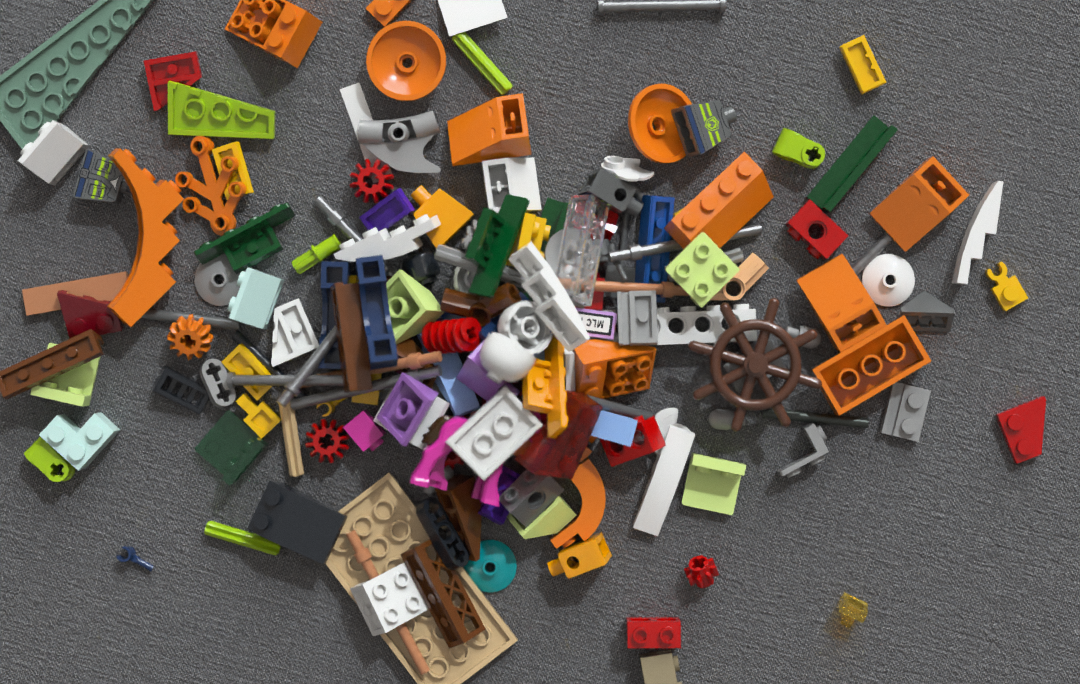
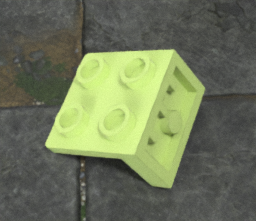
M701 232L665 267V271L691 296L690 299L701 308L740 271L704 232Z
M49 343L47 349L57 344ZM100 357L33 387L30 395L82 407L89 406Z
M691 453L681 503L685 506L732 515L734 513L741 475L744 476L746 465Z

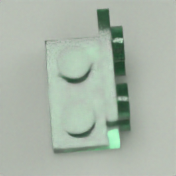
M228 410L195 447V451L224 475L222 480L230 486L240 478L269 443L263 438L261 439L247 424L232 411Z

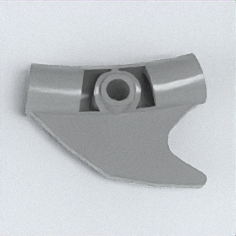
M433 110L398 119L359 121L358 143L363 144L377 158L396 171L410 173H440L441 171L439 166L429 162L423 156V150L427 143L436 134L440 133ZM397 131H403L401 138L395 137Z

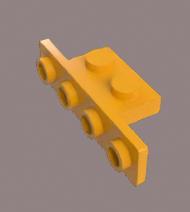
M553 335L550 343L544 349L545 360L536 359L531 370L522 378L523 409L547 414L549 438L557 437L566 429L568 424L565 406L567 393L564 386L566 374L563 365L564 346Z

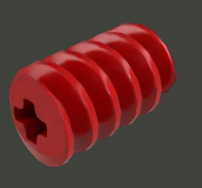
M473 317L428 322L422 329V342L430 353L440 351L441 354L474 351L481 343V338L479 337L481 326L478 320Z

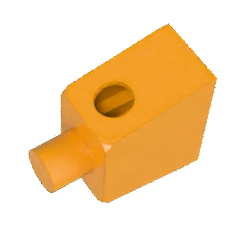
M421 185L410 195L420 206L413 214L416 219L425 214L429 218L437 215L441 222L440 226L426 233L436 248L439 244L445 245L475 216L469 209L440 188L431 195Z
M600 532L590 536L586 541L581 540L569 545L565 549L563 548L558 553V558L547 562V565L553 577L565 572L566 577L569 579L606 565L612 554L603 533ZM572 556L576 557L579 562L574 561Z

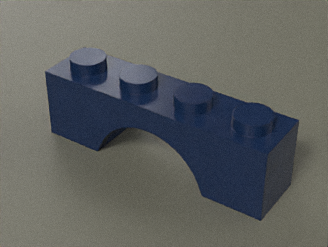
M383 255L356 258L355 269L370 370L397 367L398 355L390 318Z
M321 261L322 329L319 345L335 326L330 287L338 282L349 284V275H351V263ZM337 341L321 360L319 368L341 369Z

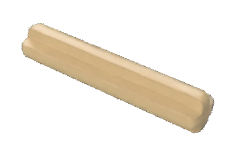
M289 402L285 408L279 405L289 475L290 477H297L304 474L295 410L291 408Z

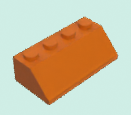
M744 151L683 208L664 229L683 249L701 232H704L721 248L774 197L763 170Z
M905 315L813 368L812 372L815 378L822 381L821 392L834 414L840 416L930 363L931 359Z

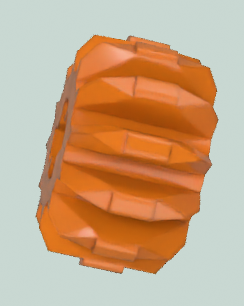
M193 314L189 315L187 319L180 316L177 323L171 324V332L167 335V340L172 341L170 350L178 349L177 356L180 357L184 353L188 361L192 359L193 355L197 358L202 357L204 352H208L211 348L210 342H212L214 337L213 334L209 333L211 325H202L203 317L196 321Z

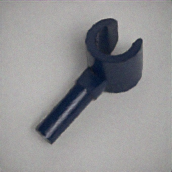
M122 546L123 549L128 551L127 559L122 555H116L117 559L121 562L131 561L149 571H152L154 567L152 564L139 558L136 555L135 549L131 546Z

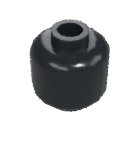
M420 247L407 253L408 258L402 262L404 272L424 287L438 281L437 276H439L441 270L431 250L423 251Z

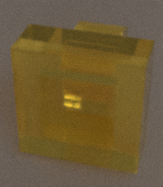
M843 592L839 600V612L842 613L840 624L850 628L854 620L863 623L868 615V603Z

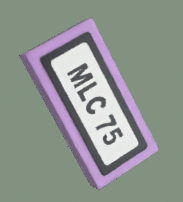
M575 307L589 336L614 340L617 313Z

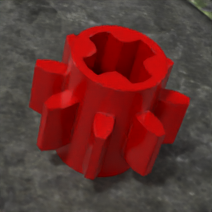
M700 555L690 559L689 567L684 568L690 586L696 584L697 587L702 589L713 585L714 577L719 576L713 558L707 559L705 556Z

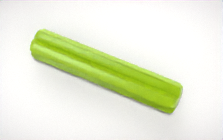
M466 32L453 35L451 39L500 95H505L511 90L513 86Z
M208 521L205 526L204 534L275 556L281 550V545L251 532L214 521Z

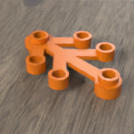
M196 136L191 141L190 148L192 153L198 156L206 185L193 178V175L187 171L177 173L175 182L179 187H188L211 201L213 210L202 205L197 197L185 198L182 206L186 212L197 213L209 220L212 230L217 235L223 236L226 231L235 229L236 218L233 214L241 197L246 194L247 188L243 182L230 183L228 187L230 197L224 206L222 196L233 172L239 167V161L234 156H225L221 160L222 171L218 180H216L210 159L212 149H214V142L208 136ZM198 142L202 144L201 151L198 150ZM229 159L233 163L231 169H229L227 166V162ZM183 175L187 177L185 184L182 182ZM236 185L240 187L239 194L235 193ZM191 200L194 202L193 209L189 206ZM221 218H223L225 222L223 227L220 226Z

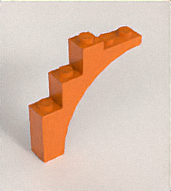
M115 148L108 157L119 169L131 191L137 211L138 241L130 274L119 293L107 307L125 325L132 327L176 283L171 277L174 274L172 270L163 262L160 265L158 262L180 241L175 236L178 233L177 230L169 222L163 223L162 221L184 198L179 194L182 190L172 180L169 182L159 180L154 184L155 177L147 169L141 170L135 164L137 159L127 149L122 151L121 148Z

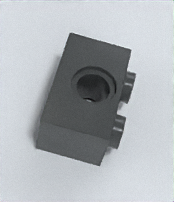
M534 461L499 496V501L527 528L564 489Z

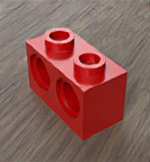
M643 415L633 418L638 421L631 446H622L619 443L600 438L611 467L653 453L666 446L654 416L644 419Z
M626 617L627 648H681V621L679 617Z

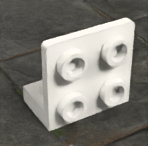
M401 563L369 581L350 588L372 636L387 633L428 609L405 563Z

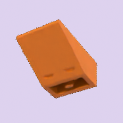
M240 0L225 30L277 59L298 68L323 22L308 11L286 0Z
M523 93L496 97L447 121L452 166L532 155Z
M932 156L914 170L869 214L906 252L957 208L969 194Z
M842 253L796 280L831 343L839 352L846 350L887 326L872 298Z
M600 339L588 340L573 349L572 351L575 353L576 403H583L586 395L604 399L649 389L657 349L644 345L619 346L618 342Z

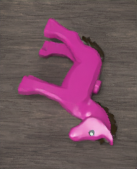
M523 394L521 396L518 395L517 398L523 403ZM529 410L541 422L540 412ZM443 415L438 417L428 427L429 432L423 434L421 442L429 446L424 448L421 460L411 474L410 483L426 488L432 486L441 490H447L448 482L444 476V463L446 457L453 449L446 443V440L469 418ZM541 427L528 439L531 444L539 445L542 443L544 435ZM504 462L484 481L477 476L471 494L472 498L480 499L483 503L499 507L497 483Z

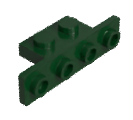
M507 194L499 213L493 209L483 208L465 255L469 261L478 267L469 289L470 293L487 298L494 297L530 203L527 198Z
M288 203L275 205L268 213L249 219L245 225L237 229L226 231L222 237L215 241L203 243L199 249L194 251V254L203 265L225 253L234 272L238 274L246 270L247 267L250 268L283 250L273 228L293 218L295 214Z

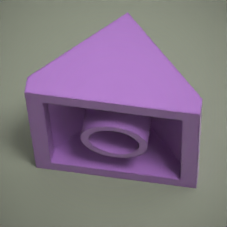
M402 373L376 418L402 446H407L439 393L408 374Z

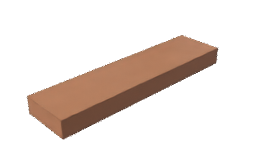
M128 272L23 289L22 294L26 316L61 310L57 296L58 290H65L68 294L83 297V295L94 297L98 301H112L124 285Z

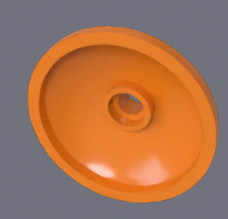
M398 21L385 26L374 36L368 47L366 65L368 74L379 91L395 100L413 101L427 96L439 85L446 69V54L441 40L430 28L414 21ZM404 60H412V66L410 68L403 67Z
M654 84L642 89L631 103L628 113L630 136L637 149L646 158L654 162L672 163L686 156L671 113L672 109L692 104L681 90L669 84Z

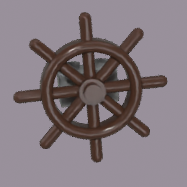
M776 298L769 300L763 320L750 319L738 322L730 305L722 303L720 311L729 327L720 334L713 346L697 341H691L688 344L689 350L709 356V372L712 380L707 385L695 390L693 398L701 400L718 391L726 401L736 406L731 423V429L734 432L741 430L747 410L758 411L772 408L781 426L788 427L791 421L782 402L793 392L797 383L814 389H819L822 386L820 379L801 373V357L798 349L816 339L817 332L811 329L792 338L785 329L775 324L774 320L779 307V300ZM760 330L757 341L750 344L744 332ZM770 334L776 337L782 345L774 348L771 340H768ZM735 338L743 354H740L739 351L733 353L724 349ZM786 354L789 359V369L785 368L780 357ZM721 360L726 361V363L722 364L726 373L724 376L721 373ZM771 376L785 379L783 385L776 392L768 379ZM759 383L766 398L750 399L754 385ZM729 384H732L736 393L728 387Z

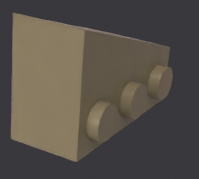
M670 649L639 654L644 684H682V681L677 682L675 673L680 671L677 655L672 656Z

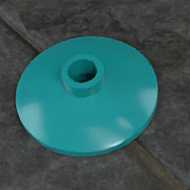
M484 540L480 542V559L476 562L469 560L464 569L481 591L497 592L503 590L512 582L516 574L517 563L514 553L506 544L497 540ZM489 562L495 565V570L492 572H488L485 569V565Z

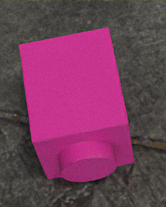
M366 409L343 427L363 452L368 448L374 451L384 442L381 437L386 434L381 426L373 421L374 418Z

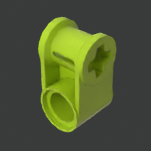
M782 128L772 150V153L777 157L808 169L817 168L825 159V150L819 143L786 128ZM811 150H815V156L819 159H814L813 162H810L808 160L809 155L805 154L806 152L810 153Z
M39 437L24 452L25 457L53 482L68 481L75 474V467L42 437ZM58 465H63V466H64V467L62 468V472H63L64 474H62V475H58V474H57V472L59 471V468L57 467Z

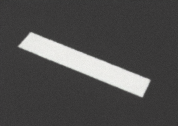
M360 82L340 89L357 139L359 121L373 120ZM359 144L364 159H369L373 167L376 159H380L363 144ZM380 160V161H381V165H380L379 170H380L383 166L387 165V164L384 163L382 160ZM391 169L384 175L392 174ZM372 175L371 177L373 184L379 182V180L375 178L377 175Z

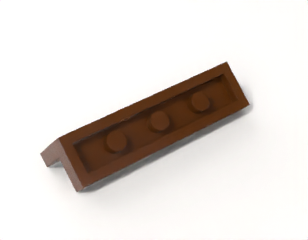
M334 283L330 287L344 393L371 390L372 381L358 283Z
M90 329L1 370L0 391L2 397L6 400L103 356L104 354L100 345L104 344L102 337Z
M428 539L400 555L449 648L464 644L486 630L456 571L450 570L444 565L433 544L432 546L436 552L435 561L427 555L425 548L432 544L431 540ZM440 569L446 571L449 577L448 584L442 583L440 580ZM452 593L459 596L461 600L460 608L453 605L451 601ZM465 617L470 618L475 627L469 633L464 626Z

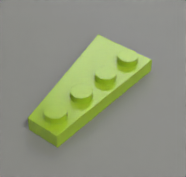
M168 81V135L275 138V111L174 81Z

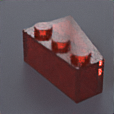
M565 390L567 393L565 402L566 415L568 416L566 429L557 437L549 438L547 419L538 434L535 432L530 437L532 443L525 453H519L515 460L533 474L573 479L603 406L584 393Z

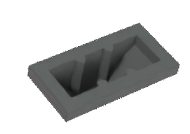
M923 291L901 307L899 318L905 315L914 331L950 332L954 309L928 292Z

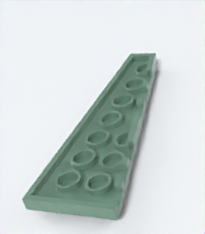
M99 0L0 76V121L21 149L28 143H33L40 136L38 131L45 123H51L53 120L58 121L154 0Z

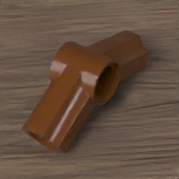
M510 283L498 287L493 298L446 288L440 309L443 312L466 318L473 317L483 327L490 323L491 318L503 313L510 305L521 302V297L517 287Z

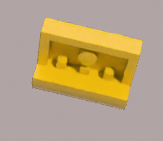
M525 213L509 258L513 253L532 242L542 257L545 258V252L541 251L542 242L549 239L551 226L546 225L547 219ZM508 258L506 266L514 267Z

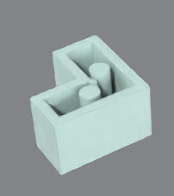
M102 412L94 413L81 429L65 414L57 415L39 436L80 471L89 466L117 435L120 429Z

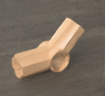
M752 252L738 267L740 271L709 301L739 300L769 268ZM731 281L736 282L740 288L738 295L734 297L726 292V286Z

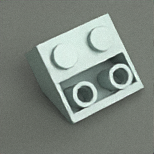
M247 267L246 272L242 271L238 278L237 286L240 289L237 297L233 296L227 309L228 312H231L229 318L261 329H267L284 280Z

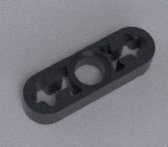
M433 497L419 502L416 506L417 517L444 565L450 570H457L466 566L469 561L468 551L441 503ZM439 527L446 532V540L440 537Z

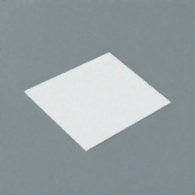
M438 0L449 36L507 18L502 0Z

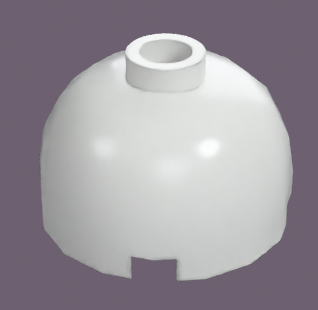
M535 301L514 303L506 308L499 318L498 334L517 342L516 347L522 352L526 348L532 354L540 353L548 346L552 339L550 329L535 312L538 307Z
M495 332L488 334L480 350L481 364L488 371L486 376L499 384L502 380L515 382L525 377L534 365L536 358L526 348L522 352L516 347L517 342Z

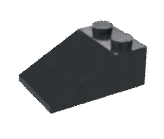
M269 480L247 529L269 541L325 565L348 516L285 483Z

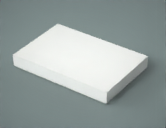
M504 385L446 440V443L484 481L543 424L529 410L523 409V403Z

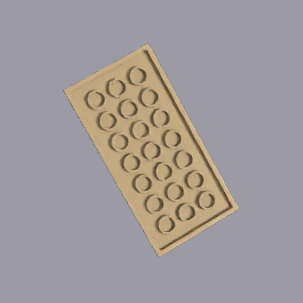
M390 472L338 511L348 517L326 565L356 603L350 588L369 581V578L361 563L358 564L353 555L355 552L346 537L347 533L353 530L356 531L364 548L368 547L372 555L370 559L379 575L404 563L400 555L401 553L430 539L417 517L416 505ZM431 544L425 548V551L429 558L435 561L436 552ZM463 567L455 571L486 630L464 644L449 648L429 609L405 622L430 669L420 675L396 628L387 633L380 634L417 684H462L518 641L517 637ZM440 569V580L442 583L448 584L449 577L446 571ZM452 593L451 601L453 605L460 608L461 600L459 596ZM465 617L464 626L469 633L475 627L471 619Z

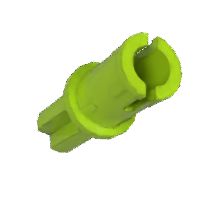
M333 234L318 245H311L312 249L291 262L292 266L298 274H302L338 251L341 243L336 235Z

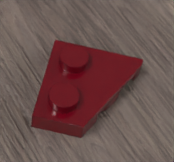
M58 290L57 296L69 339L90 329L98 335L122 331V321L107 307L110 301H98L94 297L86 295L80 297L68 294L65 290Z

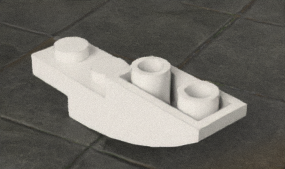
M425 214L413 220L415 226L409 229H405L403 225L388 233L386 228L378 231L375 227L363 233L364 239L356 243L352 238L340 244L341 250L336 252L334 256L336 259L356 262V258L383 255V260L398 257L423 246L419 236L440 226L441 222L437 215L429 218Z

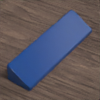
M642 196L644 204L640 216L638 238L640 246L671 241V236L664 227L673 219L674 197ZM670 252L643 256L641 260H637L635 283L660 284L661 282H667L668 275L665 267L669 264ZM656 294V302L665 303V298Z

